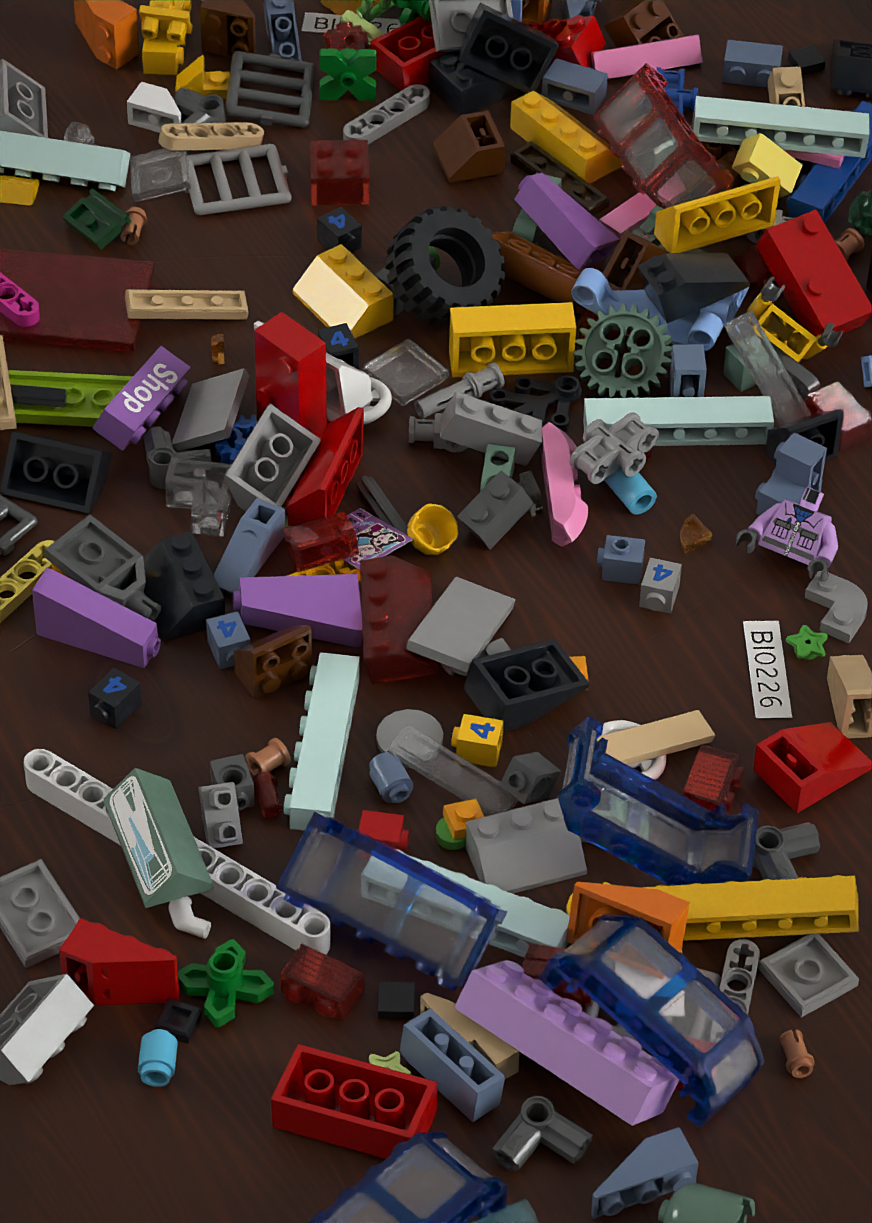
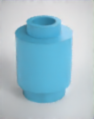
M153 1030L143 1035L141 1039L138 1072L141 1075L142 1082L149 1086H164L169 1083L170 1078L175 1073L178 1041L166 1030Z

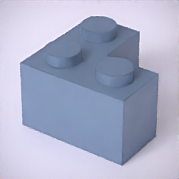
M793 433L786 442L782 441L774 454V458L777 461L772 477L767 483H761L756 491L755 499L758 500L756 514L761 515L776 503H782L784 500L800 504L806 487L821 492L827 448L796 433Z

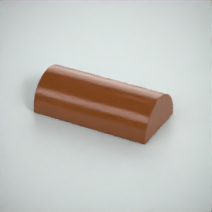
M511 231L496 232L492 235L494 241H498L500 244V256H504L505 267L501 271L505 272V277L555 303L572 302L573 310L577 314H582L588 310L578 304L571 295V290L584 269L578 270L570 261Z

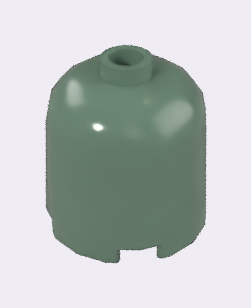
M690 1183L681 1186L675 1191L670 1200L665 1199L663 1201L658 1220L663 1223H746L747 1214L755 1215V1202L752 1198L698 1183Z

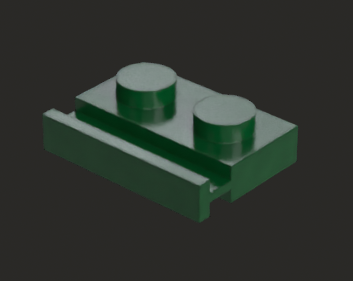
M92 188L89 191L91 194L86 199L82 197L62 215V218L67 225L98 249L102 250L122 231L121 227L125 224L129 225L131 220L126 213Z

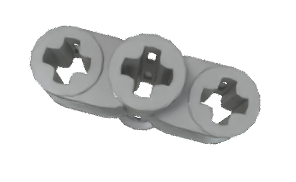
M635 412L627 414L609 429H607L604 421L597 419L585 429L583 433V441L585 443L574 450L570 457V465L576 470L581 469L588 475V480L593 484L602 482L617 471L619 467L622 468V472L626 476L632 477L643 468L646 462V455L644 453L655 445L659 432L653 426L648 427L641 422L640 416Z

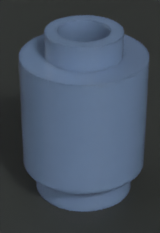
M389 752L375 756L369 764V775L382 799L387 803L403 802L409 797L414 785L400 759Z

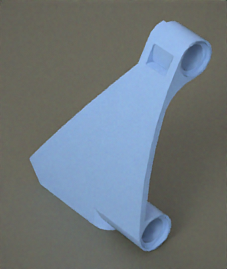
M586 268L581 272L571 290V295L578 304L595 314L600 310L605 316L609 314L608 309L610 305L614 308L615 312H619L621 303H624L627 311H630L633 305L637 304L639 314L648 308L650 312L649 319L658 315L660 319L658 326L666 324L668 331L664 335H671L672 344H703L704 351H707L714 346L723 326L729 327L749 287L668 324L648 298L645 290H612L605 276L594 268Z

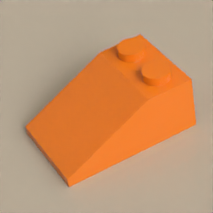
M74 0L75 23L97 59L118 69L140 54L136 8L121 0Z
M576 882L573 890L566 942L662 981L681 956L690 902L658 889Z

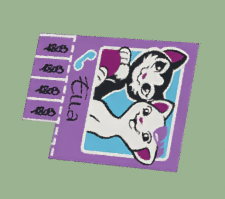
M359 508L332 523L327 532L333 536L319 545L361 570L412 541L413 538L408 537V535Z

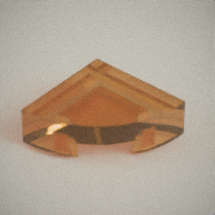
M223 334L213 335L211 337L212 362L214 364H225Z
M695 514L690 515L684 521L680 531V545L685 553L712 540L711 531Z

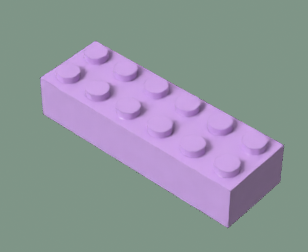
M506 960L471 971L454 1007L456 1010L632 1126L663 1113L681 1077L680 1074L672 1070V1065L668 1061L657 1056L652 1057L641 1050L642 1046L640 1043L629 1037H621L612 1031V1026L608 1022L600 1018H592L584 1013L580 1004L571 999L561 998L552 992L553 988L548 983L532 979L524 974V969L515 962Z

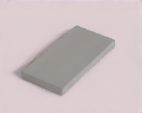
M455 577L408 639L406 649L468 673L472 660L480 656L512 611L515 599Z

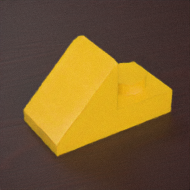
M201 55L177 75L176 91L184 87L203 96L217 95L222 99H226L230 72H205L204 55Z

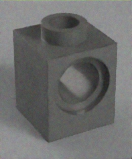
M538 752L514 756L500 786L523 804L549 798L561 770Z
M243 754L210 761L211 785L234 782L238 811L255 806L254 783Z

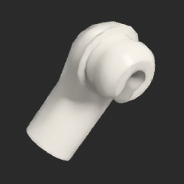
M187 896L170 901L169 913L174 927L180 931L205 939L209 934L211 922L194 917L190 905L192 904L191 899Z

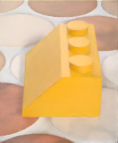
M342 244L317 255L293 288V294L326 327L347 323L355 339L393 321V293Z

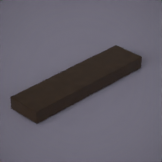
M531 141L511 153L510 161L530 176L536 173H543L548 176L561 178V189L592 216L609 207L610 199L534 142Z

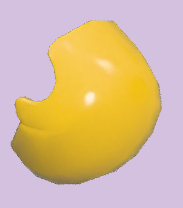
M426 504L410 518L407 524V535L413 538L410 542L415 549L425 555H439L447 550L458 537V523L453 514L442 505Z

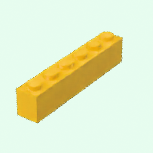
M836 875L820 878L800 877L784 880L764 879L748 882L729 881L712 884L693 883L690 885L642 887L658 889L690 902L683 941L859 932L858 893L855 876Z

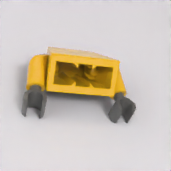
M775 277L769 278L761 289V293L748 307L747 315L755 322L752 328L798 363L801 359L811 358L827 346L836 347L843 334L842 330L840 332L832 330L835 325L834 323H828L822 335L815 337L772 304L785 289L784 284L781 288H778L772 283Z

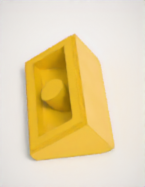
M0 175V202L32 205L40 185V180Z

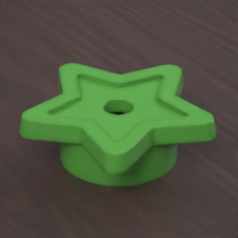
M802 625L799 634L787 636L786 642L794 646L797 658L814 659L817 656H825L822 644L828 639V635L826 633H814L807 625Z

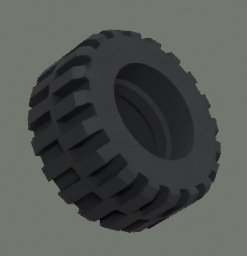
M435 206L416 215L393 236V240L387 248L389 256L385 258V268L389 270V273L386 275L389 285L392 284L394 287L392 293L396 300L400 298L404 303L402 307L408 313L410 311L415 313V318L422 322L429 320L430 325L437 327L443 324L445 327H450V308L489 306L498 297L501 291L500 285L504 283L505 272L501 271L505 267L504 256L499 254V251H501L499 242H495L492 238L494 233L489 227L485 228L481 224L482 220L477 216L470 217L468 211L460 208L454 211L452 206H442L441 208ZM429 246L445 251L454 259L461 273V287L453 286L437 275L429 260Z

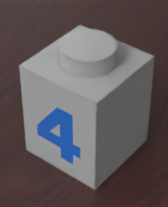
M650 558L641 584L639 607L671 614L680 586L682 564Z

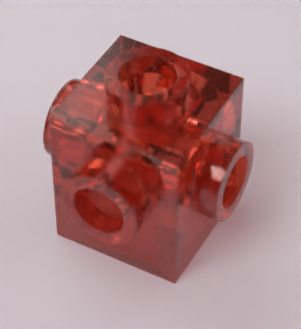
M352 22L336 24V29L328 30L324 33L326 49H338L341 51L351 48L358 51L359 49L368 48V37L366 32H362L361 25L353 26Z
M756 245L748 247L749 253L734 256V261L749 283L756 282L758 288L764 286L773 275Z

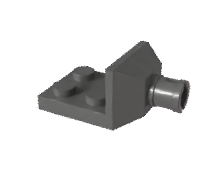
M88 515L45 549L44 558L72 580L153 622L158 617L161 606L149 599L144 593L146 580L143 555L93 516Z

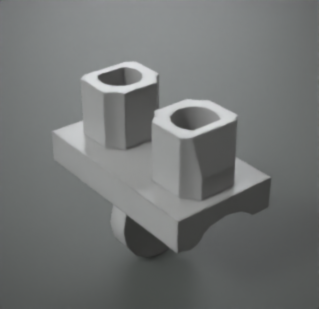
M227 782L198 787L206 844L212 848L243 844L235 783Z

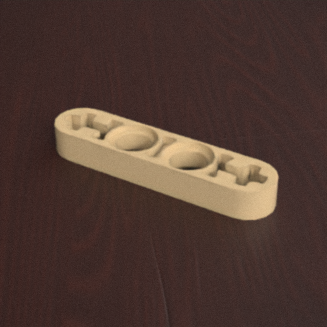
M248 122L165 124L161 128L158 142L162 147L175 151L229 150L261 145L264 130L257 124Z

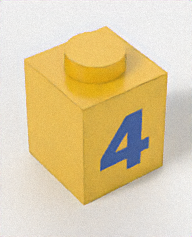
M463 714L460 727H454L451 746L457 747L456 761L496 768L502 746L503 720Z

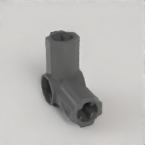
M184 87L175 92L173 100L181 113L189 116L182 123H226L224 104L220 96H203Z
M161 427L150 428L142 436L149 467V482L155 488L168 489L173 487L177 480L212 475L209 449L176 453L173 450L169 432L164 431Z
M809 822L781 829L770 825L761 826L754 833L748 853V860L754 868L760 871L763 879H797L798 875L790 859L817 853L820 849L819 833L815 825Z
M533 1096L523 1103L521 1113L492 1148L491 1154L498 1161L499 1165L508 1171L514 1170L518 1172L537 1146L542 1143L574 1164L585 1154L592 1141V1135L554 1111V1107L548 1099L541 1096ZM539 1117L544 1121L537 1123L531 1121L530 1118Z

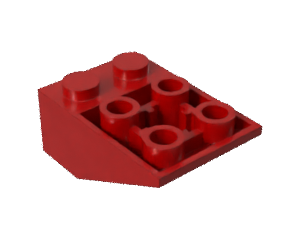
M578 15L566 20L553 19L546 23L536 24L531 22L526 24L553 37L559 45L546 72L555 59L589 68L592 65L590 52L601 51L606 45L594 15L586 17Z
M831 722L782 729L756 744L753 771L796 813H799L872 769V761Z
M82 918L79 919L59 949L62 975L68 974L93 1005L165 1004L168 998L176 1001L180 999L177 956L172 955L166 949L149 946L133 936H124L109 930L100 923H92Z

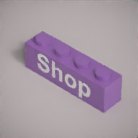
M160 346L105 407L92 429L122 451L130 442L137 444L147 430L144 426L146 425L151 428L161 414L158 410L160 409L165 412L175 398L172 394L174 393L178 396L188 383L185 376L191 367Z

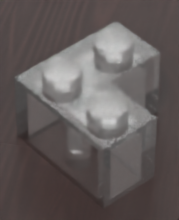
M171 458L165 479L167 507L191 510L192 533L224 537L233 502V495L224 476L231 464Z

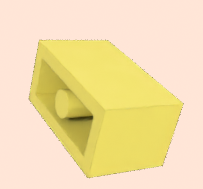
M759 133L742 141L732 169L739 173L742 179L750 183L778 176L781 179L778 198L792 193L803 165L765 135Z

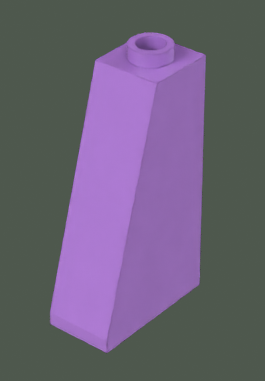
M545 174L528 175L520 182L518 186L520 191L514 200L574 267L580 270L605 262L620 240L616 235Z
M45 569L32 590L36 632L39 636L145 668L150 658L156 657L159 652L161 639L158 638L157 623L52 569Z
M357 574L244 577L239 579L238 591H233L232 593L233 610H239L243 624L275 631L283 630L291 625L308 624L311 627L313 639L350 647H361L364 629Z

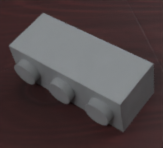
M455 392L441 415L440 438L486 453L487 444L515 447V463L527 466L542 443V420ZM494 455L496 457L508 460V458L504 455Z

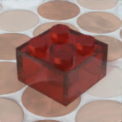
M368 140L310 141L311 205L369 204Z

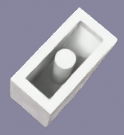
M141 82L127 100L128 124L160 133L162 126L165 124L181 123V112L166 88Z

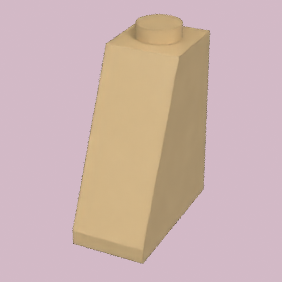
M830 656L827 682L838 729L848 739L872 737V672L864 656Z

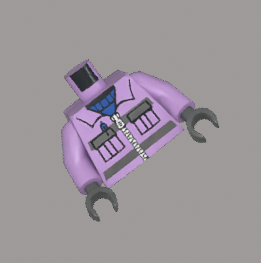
M806 487L800 504L790 500L776 503L762 513L747 530L740 531L736 536V546H739L742 541L750 542L746 547V553H752L755 549V540H759L758 545L807 564L810 579L813 578L815 572L822 571L821 580L824 582L828 580V567L831 565L839 547L835 526L831 523L832 517L818 512L824 493Z

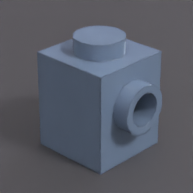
M607 535L605 548L599 547L596 566L602 567L601 580L640 585L645 540Z

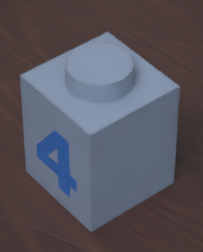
M238 611L206 619L207 642L219 669L234 666V651L250 644V637Z

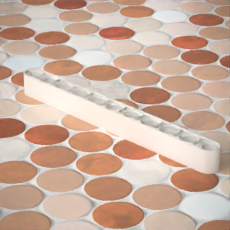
M35 749L27 753L24 757L25 779L27 788L32 793L120 845L104 804V798L113 790L111 787L48 750ZM194 837L213 883V889L201 892L202 895L306 957L320 958L328 953L330 950V921L325 914Z

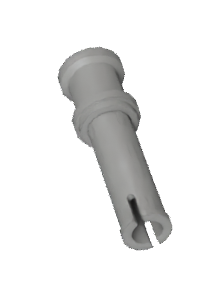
M490 362L486 365V368L478 372H468L461 381L414 401L415 411L419 418L425 419L427 416L445 409L455 392L478 399L482 396L483 392L494 387L497 389L502 388L505 382L502 371L495 362Z

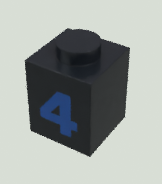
M339 207L317 218V240L328 250L342 244L350 253H353L362 248V225L342 207Z
M347 323L318 330V338L326 343V353L359 369V346Z
M116 668L111 669L88 692L90 714L97 721L105 722L115 729L142 704L140 682Z

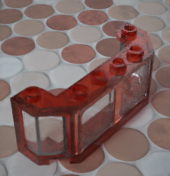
M646 63L593 116L599 126L597 128L598 133L606 141L610 142L609 150L622 160L620 166L629 176L633 177L632 185L641 194H646L657 206L663 209L723 192L735 180L729 170H723L718 166L715 161L716 157L708 152L664 90L668 84L665 77Z

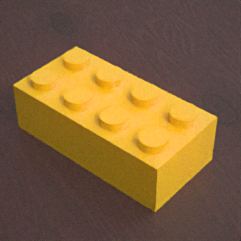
M572 302L450 308L449 356L452 378L463 377L468 372H478L486 368V365L490 362H495L503 375L574 371L576 322Z

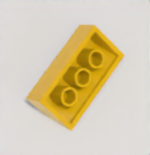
M531 91L511 102L510 128L528 143L534 142L589 184L617 170L628 162L625 156L554 101L543 95Z
M776 176L657 211L654 235L668 252L682 253L774 226L781 179Z

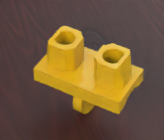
M165 0L164 4L155 3L154 7L140 5L141 32L144 38L155 39L159 30H166L168 40L182 43L186 33H192L193 25L190 23V12L183 11L182 6H175L174 0Z

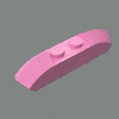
M548 422L542 427L540 454L552 541L562 547L573 542L582 532L587 521L588 505L581 500L580 485H574V481H577L578 471L570 465V457L577 447L565 432Z

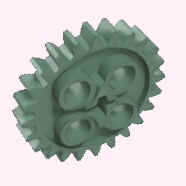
M621 303L619 312H615L614 308L610 305L608 309L609 314L606 316L600 310L597 311L599 320L596 322L588 318L587 321L591 328H580L584 339L575 340L576 345L581 348V350L574 351V356L576 359L581 360L575 365L578 371H583L580 375L582 381L590 380L588 388L591 391L599 386L598 395L601 398L607 392H609L610 398H616L618 394L622 398H628V394H633L634 398H639V391L642 390L648 396L651 395L649 386L652 384L660 388L661 385L658 377L667 378L668 373L663 367L671 366V359L666 356L672 355V347L666 345L673 341L671 335H664L668 331L666 324L658 326L660 322L658 315L649 319L650 312L648 308L639 314L637 304H634L631 310L627 311L624 303ZM629 328H632L633 330L631 331L629 339L627 341V347L630 353L624 354L622 359V372L620 377L616 378L615 375L617 374L619 367L621 365V359L618 353L624 352L626 344V333ZM617 330L621 332L620 336L615 340L606 339V335L610 331ZM640 337L650 338L646 346L639 347L635 345L636 340ZM604 359L613 361L612 365L607 369L598 368L599 363ZM639 365L643 367L638 375L632 376L627 374L631 366Z

